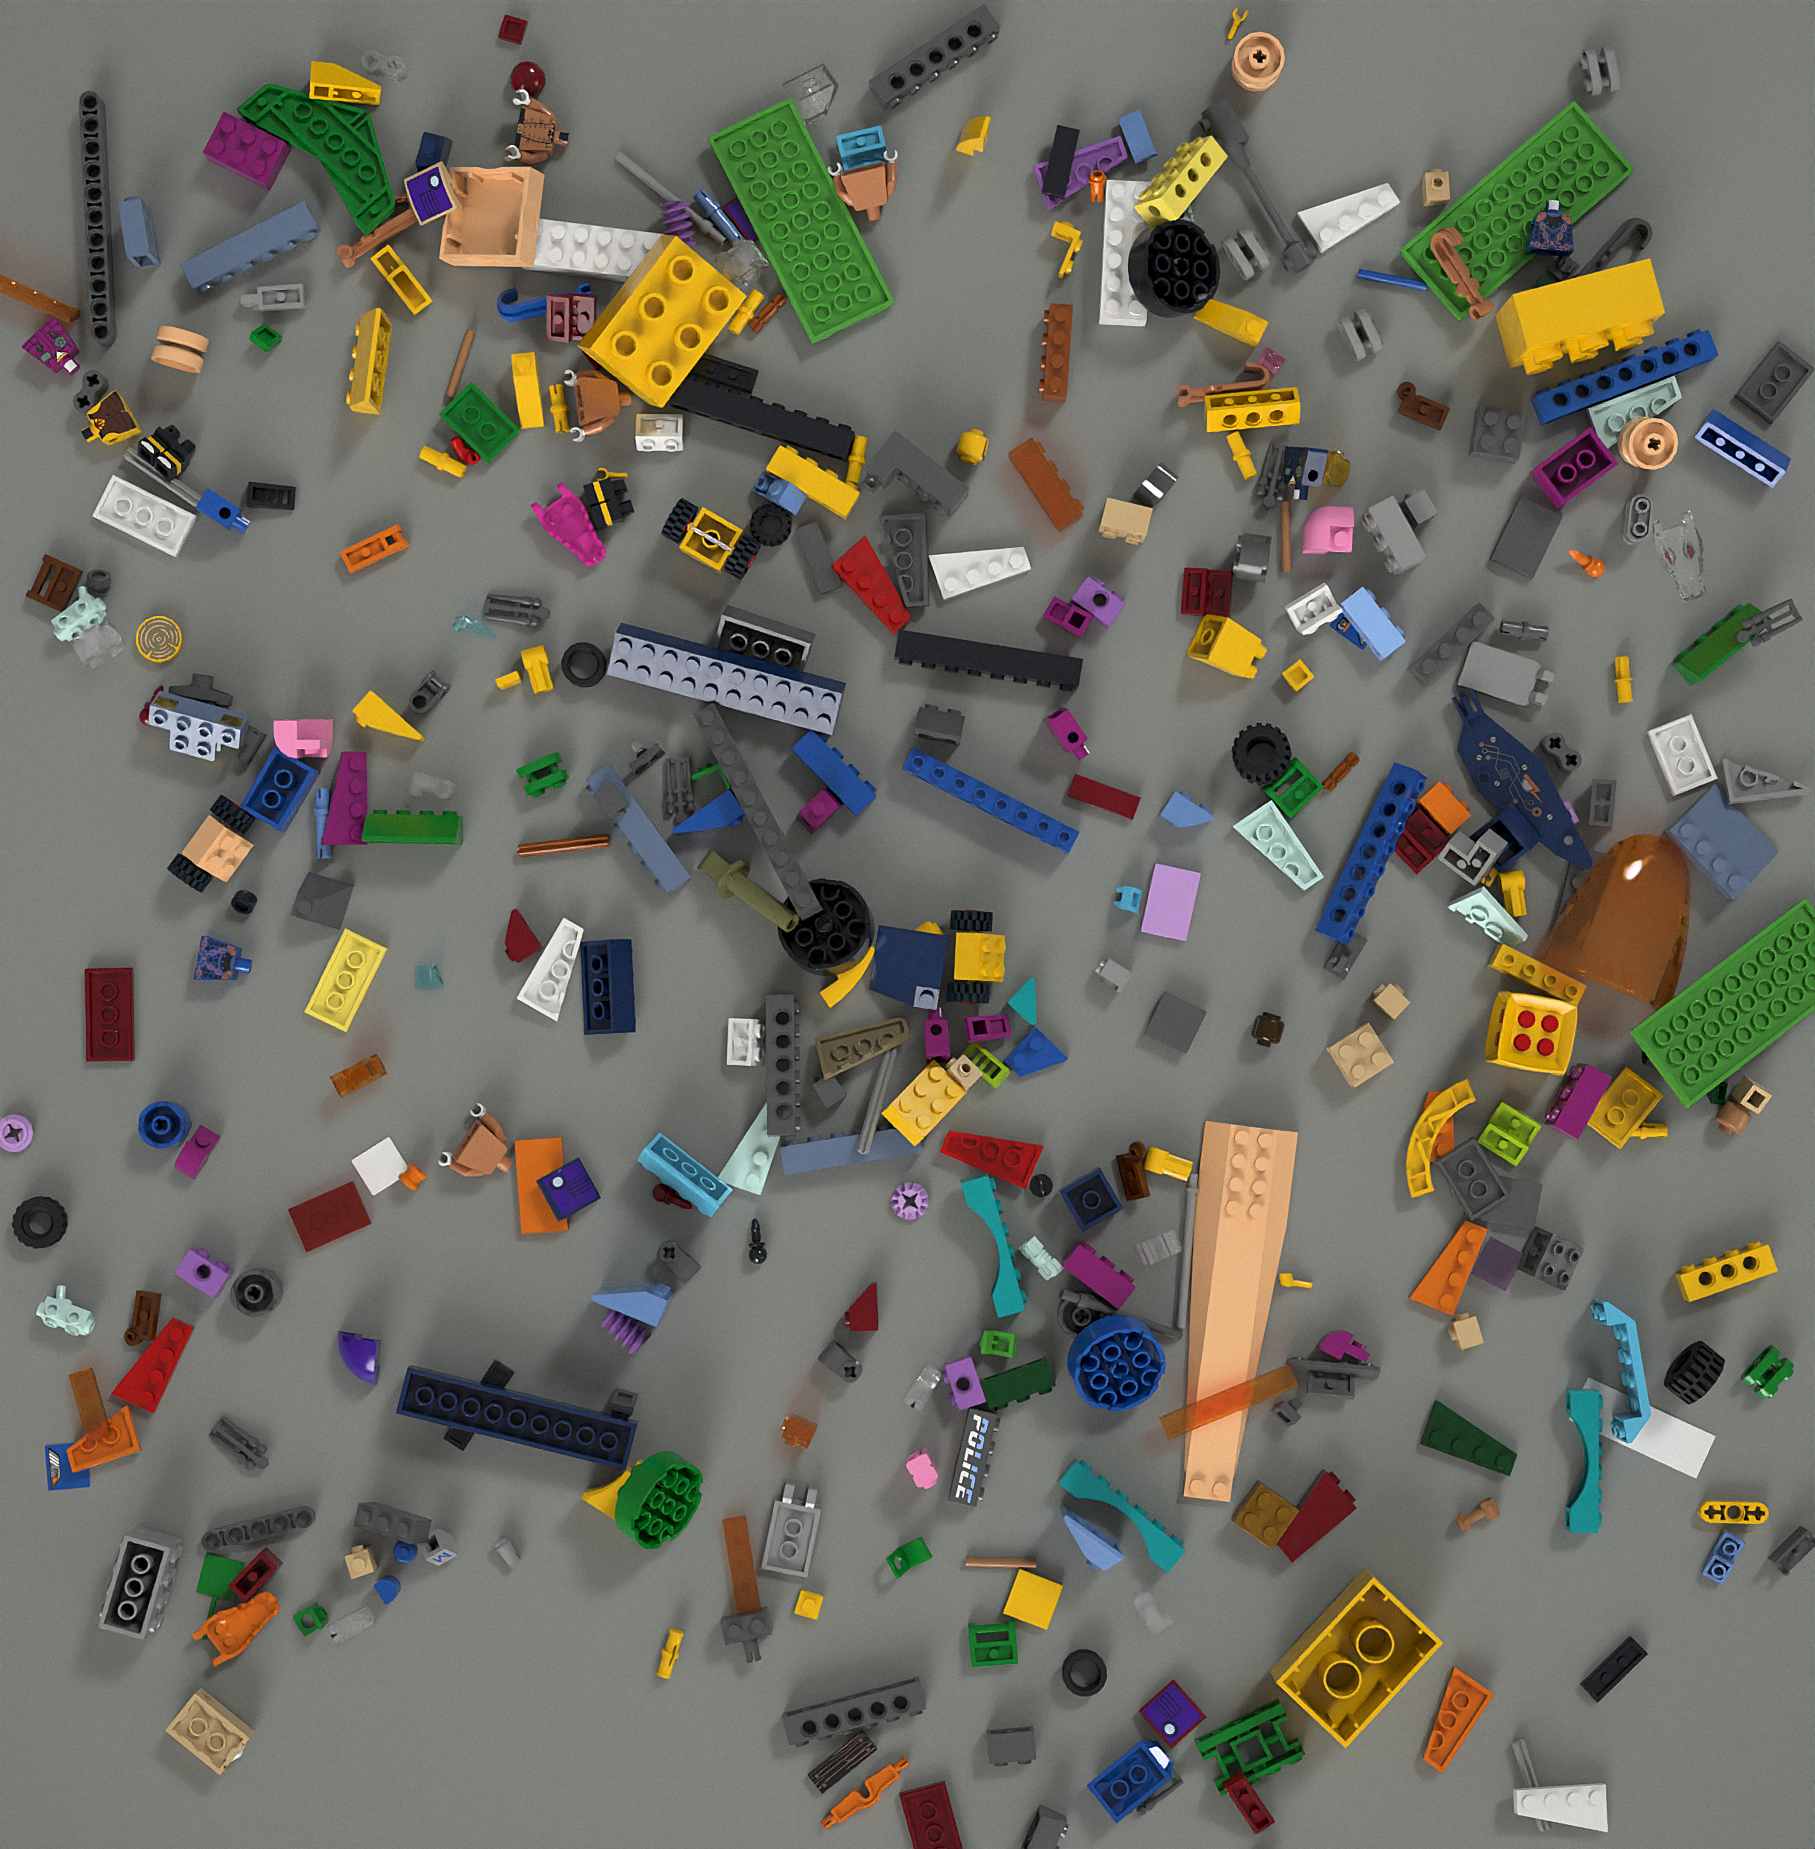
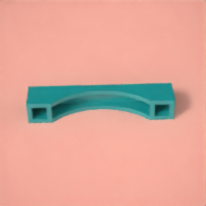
M987 1173L961 1179L960 1182L967 1206L977 1212L987 1223L997 1242L999 1254L998 1272L991 1290L997 1316L1000 1318L1025 1311L1024 1304L1028 1303L1025 1290H1020L1018 1286V1281L1022 1279L1019 1268H1014L1011 1259L1016 1258L1012 1244L1007 1246L1005 1237L1009 1236L1006 1222L1001 1223L999 1217L1003 1210L1000 1200L995 1201L993 1192L997 1191L994 1178H989Z
M1566 1388V1412L1580 1433L1584 1449V1467L1580 1484L1573 1497L1565 1506V1529L1570 1533H1598V1527L1602 1526V1514L1599 1512V1503H1602V1490L1599 1489V1479H1602V1466L1599 1465V1456H1602V1442H1599V1432H1602L1603 1424L1602 1419L1599 1418V1409H1602L1603 1399L1596 1389Z
M1074 1459L1059 1477L1058 1483L1076 1498L1103 1501L1124 1512L1142 1533L1150 1559L1166 1572H1169L1186 1550L1182 1546L1184 1542L1174 1533L1171 1536L1164 1531L1166 1527L1157 1519H1154L1152 1522L1145 1515L1148 1512L1140 1505L1136 1504L1133 1506L1127 1501L1129 1497L1120 1489L1114 1491L1109 1486L1111 1482L1102 1474L1097 1477L1092 1473L1093 1467L1082 1459L1079 1462L1077 1459Z

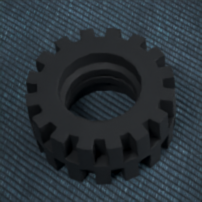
M774 503L763 504L764 506H759L752 514L750 519L751 533L756 541L763 546H779L791 534V518L783 507L777 506ZM767 516H775L780 520L781 527L776 534L769 535L761 529V522Z

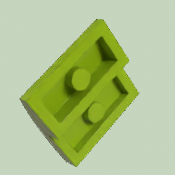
M1501 1100L1480 1133L1477 1142L1517 1166L1528 1151L1529 1144L1542 1127V1124L1504 1100Z

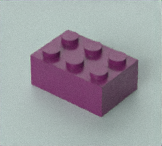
M223 112L202 153L209 161L270 191L291 150L286 142Z
M1589 427L1535 467L1530 474L1555 508L1559 509L1619 463L1594 430Z
M1578 1063L1577 1066L1573 1065L1567 1075L1569 1080L1566 1086L1560 1087L1556 1094L1558 1099L1554 1107H1549L1544 1117L1547 1119L1544 1123L1545 1125L1573 1139H1579L1612 1079L1611 1076L1584 1063Z
M1077 1241L1060 1264L1113 1306L1120 1309L1136 1288L1132 1283L1134 1281L1133 1277L1122 1269L1120 1272L1113 1269L1115 1264L1104 1255L1101 1258L1096 1256V1250L1084 1241L1080 1244Z

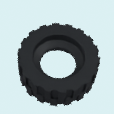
M39 1196L25 1200L16 1208V1212L12 1217L13 1233L18 1237V1241L34 1249L49 1247L59 1242L66 1233V1227H68V1216L64 1211V1207L57 1200L51 1199V1197ZM36 1211H44L51 1218V1227L44 1234L34 1233L29 1227V1218Z

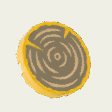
M151 617L146 619L137 630V648L146 659L153 662L170 661L181 651L183 646L182 631L173 620L167 617Z

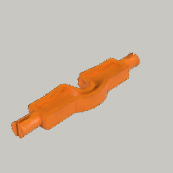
M903 1756L894 1765L888 1763L881 1770L865 1779L864 1784L870 1792L868 1796L865 1797L857 1789H852L840 1802L831 1808V1814L820 1821L822 1826L827 1830L836 1821L842 1823L857 1810L867 1809L874 1805L880 1798L882 1791L900 1777L899 1772L910 1765L909 1761H906V1757Z

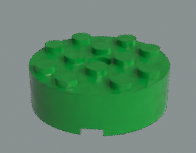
M672 1451L658 1452L648 1457L641 1464L634 1466L631 1475L617 1493L615 1522L619 1531L645 1549H657L667 1539L670 1541L674 1540L689 1524L699 1506L702 1497L699 1489L700 1484L703 1483L700 1470Z

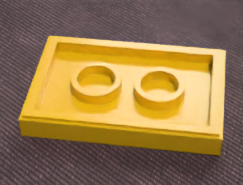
M1626 1066L1605 1091L1587 1124L1621 1149L1662 1099L1664 1094Z

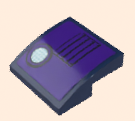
M579 1157L536 1180L558 1222L601 1199Z

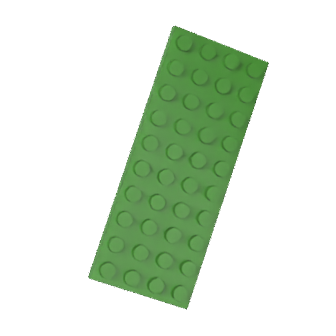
M791 98L708 137V142L812 345L895 304L844 201L837 195L834 182Z
M1573 101L1401 248L1398 253L1418 276L1427 283L1431 291L1459 322L1469 314L1471 305L1466 297H1460L1456 293L1457 285L1451 282L1431 249V238L1437 231L1443 228L1454 227L1461 234L1464 241L1453 247L1469 269L1470 278H1475L1479 282V289L1477 290L1482 298L1486 299L1536 256V254H1525V249L1533 218L1537 212H1545L1546 201H1560L1559 213L1570 214L1571 223L1573 224L1632 174L1635 169L1579 105Z
M1806 898L1802 899L1629 1031L1685 1108L1693 1105L1815 1010V909Z

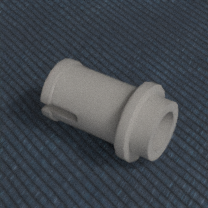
M503 1537L494 1544L496 1547L495 1551H499L509 1565V1568L519 1563L522 1558L510 1544L511 1540Z

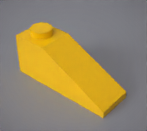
M311 61L309 98L370 105L380 104V85L337 64Z
M1210 299L1204 305V308L1197 311L1194 319L1255 349L1269 323L1250 312Z
M535 352L511 354L521 429L544 426L537 356Z
M371 690L352 710L357 715L354 719L364 728L368 725L376 730L420 742L426 739Z

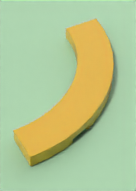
M1468 1078L1454 1084L1437 1096L1422 1113L1414 1127L1406 1159V1175L1412 1198L1434 1191L1430 1174L1432 1147L1444 1123L1459 1109L1476 1101Z

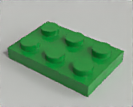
M472 382L439 414L488 464L522 432Z

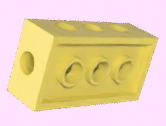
M1212 135L1205 138L1198 137L1190 143H1182L1176 149V155L1165 162L1163 171L1152 178L1150 187L1139 194V200L1133 207L1149 227L1178 219L1227 159L1228 156Z

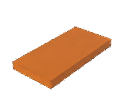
M562 1137L516 1140L515 1154L521 1234L568 1231V1217L558 1222L536 1180L564 1166Z

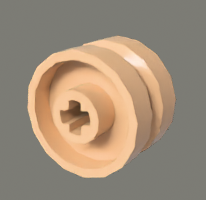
M1264 32L1250 33L1241 39L1235 48L1231 62L1232 76L1238 85L1245 90L1253 92L1264 91L1274 85L1280 76L1285 60L1284 49L1279 40L1271 34Z
M159 326L156 339L163 345L153 347L151 359L178 370L201 373L204 360L197 354L207 352L209 340L187 330L170 326Z
M1641 416L1633 418L1624 425L1618 438L1619 453L1624 461L1632 466L1655 470L1664 467L1673 459L1678 447L1677 433L1672 425L1663 419Z

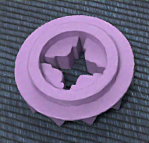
M13 1114L0 1120V1146L3 1149L17 1152L24 1150L31 1143L34 1132L32 1124L26 1117ZM12 1127L14 1129H23L18 1134V1139L16 1137L7 1138L12 1133Z
M907 1182L895 1189L892 1194L891 1203L893 1210L898 1216L912 1220L919 1218L925 1213L929 1199L927 1192L921 1185ZM917 1193L914 1202L918 1208L916 1209L909 1205L903 1209L906 1200L902 1194L911 1197Z

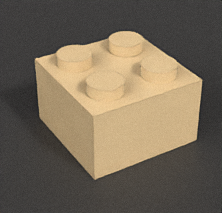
M1107 497L1098 532L1103 533L1102 536L1109 539H1116L1117 536L1125 538V542L1138 545L1139 542L1143 543L1147 535L1153 508Z
M1369 1023L1362 1024L1326 1047L1350 1087L1354 1088L1394 1063Z

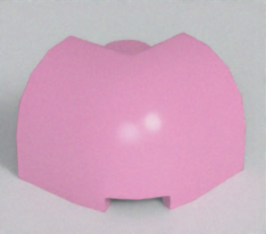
M1326 506L1319 507L1311 512L1303 526L1302 553H1351L1354 527L1353 507Z
M333 719L274 720L276 745L282 753L292 758L328 757L333 743Z

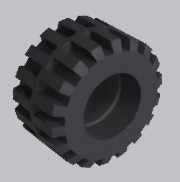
M1256 723L1257 726L1255 727L1249 725L1246 731L1242 729L1239 732L1240 736L1234 739L1232 758L1235 768L1240 773V776L1243 779L1246 778L1251 784L1257 782V785L1262 786L1263 783L1267 782V785H1270L1273 780L1279 781L1281 775H1286L1288 772L1287 768L1291 765L1292 757L1287 736L1281 733L1277 726L1273 728L1269 723H1266V726H1262V723ZM1260 743L1269 744L1276 751L1273 760L1265 765L1253 764L1248 758L1252 747Z
M1699 1340L1689 1345L1675 1359L1666 1373L1664 1386L1686 1404H1692L1702 1398L1716 1383L1723 1371L1725 1359L1703 1341Z

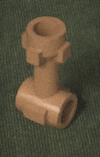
M1489 1497L1479 1503L1480 1509L1468 1515L1464 1512L1458 1514L1459 1517L1455 1518L1460 1530L1466 1529L1468 1531L1472 1529L1471 1524L1485 1516L1488 1521L1499 1517L1500 1508L1497 1502L1493 1501L1492 1497Z

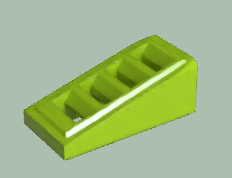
M971 1043L960 1057L964 1054L969 1059L978 1049L980 1051L979 1054L972 1060V1063L976 1066L985 1055L987 1058L978 1069L983 1073L981 1077L997 1089L1010 1075L1011 1071L979 1043ZM993 1062L994 1065L985 1074L983 1071ZM1000 1068L1001 1071L995 1076L994 1079H991L995 1072Z

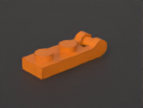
M394 525L340 551L349 572L352 574L409 547L407 539H404L401 534L402 529L400 525ZM393 537L395 543L389 546L386 539Z

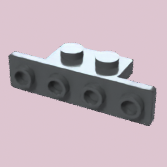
M1292 1357L1286 1360L1284 1371L1307 1373L1308 1396L1353 1400L1355 1397V1378L1377 1379L1380 1374V1367L1374 1366L1371 1363L1354 1365L1348 1361L1332 1363L1325 1359L1310 1361L1304 1360L1302 1357Z

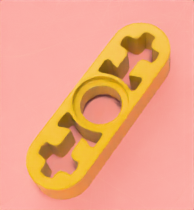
M1705 1500L1698 1507L1699 1516L1709 1523L1761 1524L1767 1520L1769 1515L1767 1507L1758 1501ZM1711 1505V1508L1721 1510L1723 1518H1721L1719 1513H1711V1517H1709L1704 1511L1708 1510ZM1733 1505L1739 1508V1515L1736 1518H1729L1727 1515L1728 1508ZM1756 1507L1762 1511V1514H1758L1757 1518L1752 1514H1745V1509L1755 1511Z

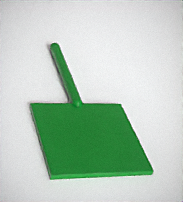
M206 1553L196 1592L213 1596L207 1619L213 1616L217 1598L235 1602L237 1594L228 1585L243 1571L245 1562ZM203 1635L202 1639L206 1640L207 1635Z

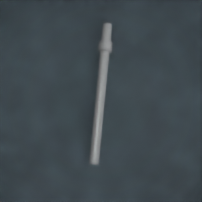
M621 151L616 155L615 159L667 202L680 200ZM689 207L684 209V211L691 213L688 219L699 227L698 230L705 236L709 235L721 246L726 242L727 238L714 228V224L708 219L704 220Z

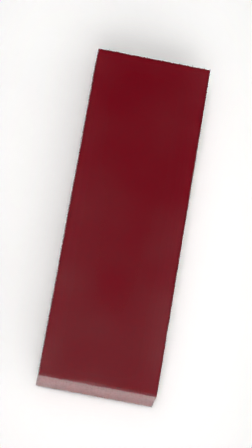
M1075 774L1067 795L1131 820L1134 818L1141 799L1135 795Z
M1242 1770L1222 1782L1224 1789L1255 1834L1275 1823L1273 1816Z

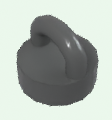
M102 569L90 571L87 574V584L95 592L106 593L110 590L111 575Z

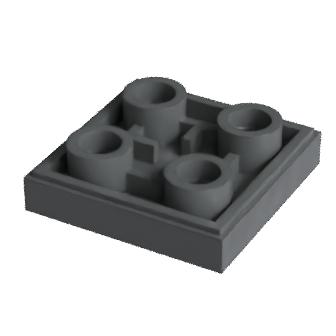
M1164 991L1144 1033L1187 1054L1207 1012Z

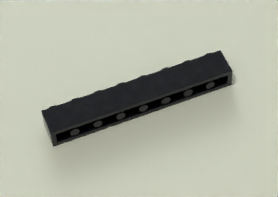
M689 375L685 377L669 400V404L673 408L847 462L854 441L855 432L851 431L852 428L845 424L835 426L829 424L830 421L822 417L813 419L807 417L808 414L800 410H794V412L787 411L785 406L778 403L768 405L763 403V399L750 396V398L741 396V392L728 389V391L719 389L717 384L711 382L702 384L697 382L695 377Z
M900 629L894 657L895 660H899L898 664L912 666V663L922 664L921 667L925 669L935 670V667L938 666L944 667V671L950 673H958V670L968 671L967 675L981 677L982 673L991 675L990 679L1004 681V677L1013 678V682L1018 684H1027V681L1037 682L1036 686L1043 688L1057 685L1059 690L1073 692V688L1078 689L1083 663L1081 658Z

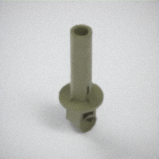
M710 849L697 867L708 877L718 882L716 894L719 898L724 900L737 895L785 932H790L799 921L797 913L747 878L749 865L744 860L736 861L730 865L725 859Z

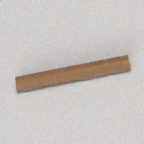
M466 330L445 394L447 397H455L473 342L474 331Z
M1284 501L1280 502L1282 572H1290V502Z
M966 1557V1566L1036 1568V1559Z

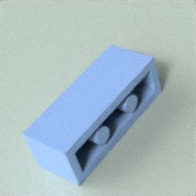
M1361 587L1339 606L1342 608V613L1378 659L1382 661L1406 642L1404 639L1405 634L1399 626L1396 625L1394 627L1389 619L1391 617L1386 609L1383 607L1379 608L1375 603L1376 597L1369 589L1365 590L1364 587Z

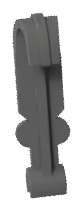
M1640 218L1626 220L1580 273L1572 278L1601 271L1636 230H1639L1642 235L1636 249L1638 251L1643 250L1652 237L1650 224Z

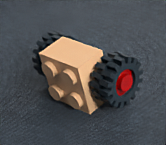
M220 795L210 808L211 812L218 816L222 822L208 815L184 848L182 854L178 853L167 867L168 871L178 879L201 893L213 878L210 874L227 883L254 846L239 832L245 834L255 821V818L223 795Z

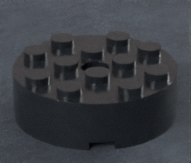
M1182 219L1166 221L1145 229L1133 242L1128 257L1129 282L1140 303L1155 315L1175 318L1199 311L1214 297L1220 280L1218 254L1214 244L1209 243L1204 235L1205 232L1196 224Z
M826 878L809 881L823 910L803 921L799 917L797 925L790 932H785L777 926L780 942L793 962L809 973L819 976H833L849 971L864 959L871 948L875 932L871 910L861 894L854 887L843 881L826 880ZM788 896L783 904L797 913ZM830 923L828 930H821L824 924Z

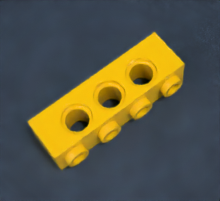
M1297 387L1206 395L1204 396V418L1207 432L1300 424Z
M1505 944L1497 945L1488 963V966L1554 999L1578 1005L1587 985Z
M1760 1241L1751 1242L1746 1245V1249L1738 1251L1737 1248L1724 1252L1725 1256L1716 1259V1256L1702 1260L1703 1264L1694 1267V1264H1689L1681 1267V1272L1675 1273L1683 1299L1692 1302L1777 1272L1778 1269L1769 1244L1760 1243ZM1749 1256L1752 1264L1749 1268L1745 1269L1743 1260ZM1728 1264L1730 1272L1727 1276H1722L1721 1268L1723 1265ZM1702 1272H1706L1708 1275V1280L1704 1284L1699 1282V1275Z

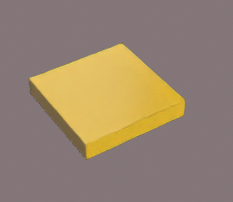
M1019 1568L1003 1613L1047 1630L1063 1584Z

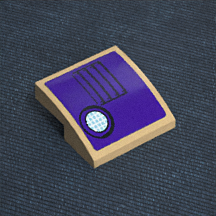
M442 161L404 179L410 204L421 226L461 206L450 186L453 180Z

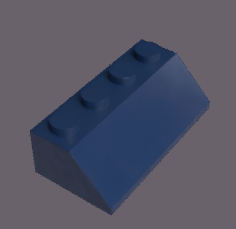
M609 939L580 942L584 1035L636 1032L632 940Z

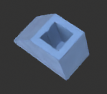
M764 471L756 480L751 490L766 501L781 506L784 510L794 515L797 514L808 496L792 483Z
M1175 791L1159 814L1160 818L1177 829L1209 823L1214 819V816L1211 815V809L1203 804L1197 806L1191 802L1193 798L1183 791L1180 793Z

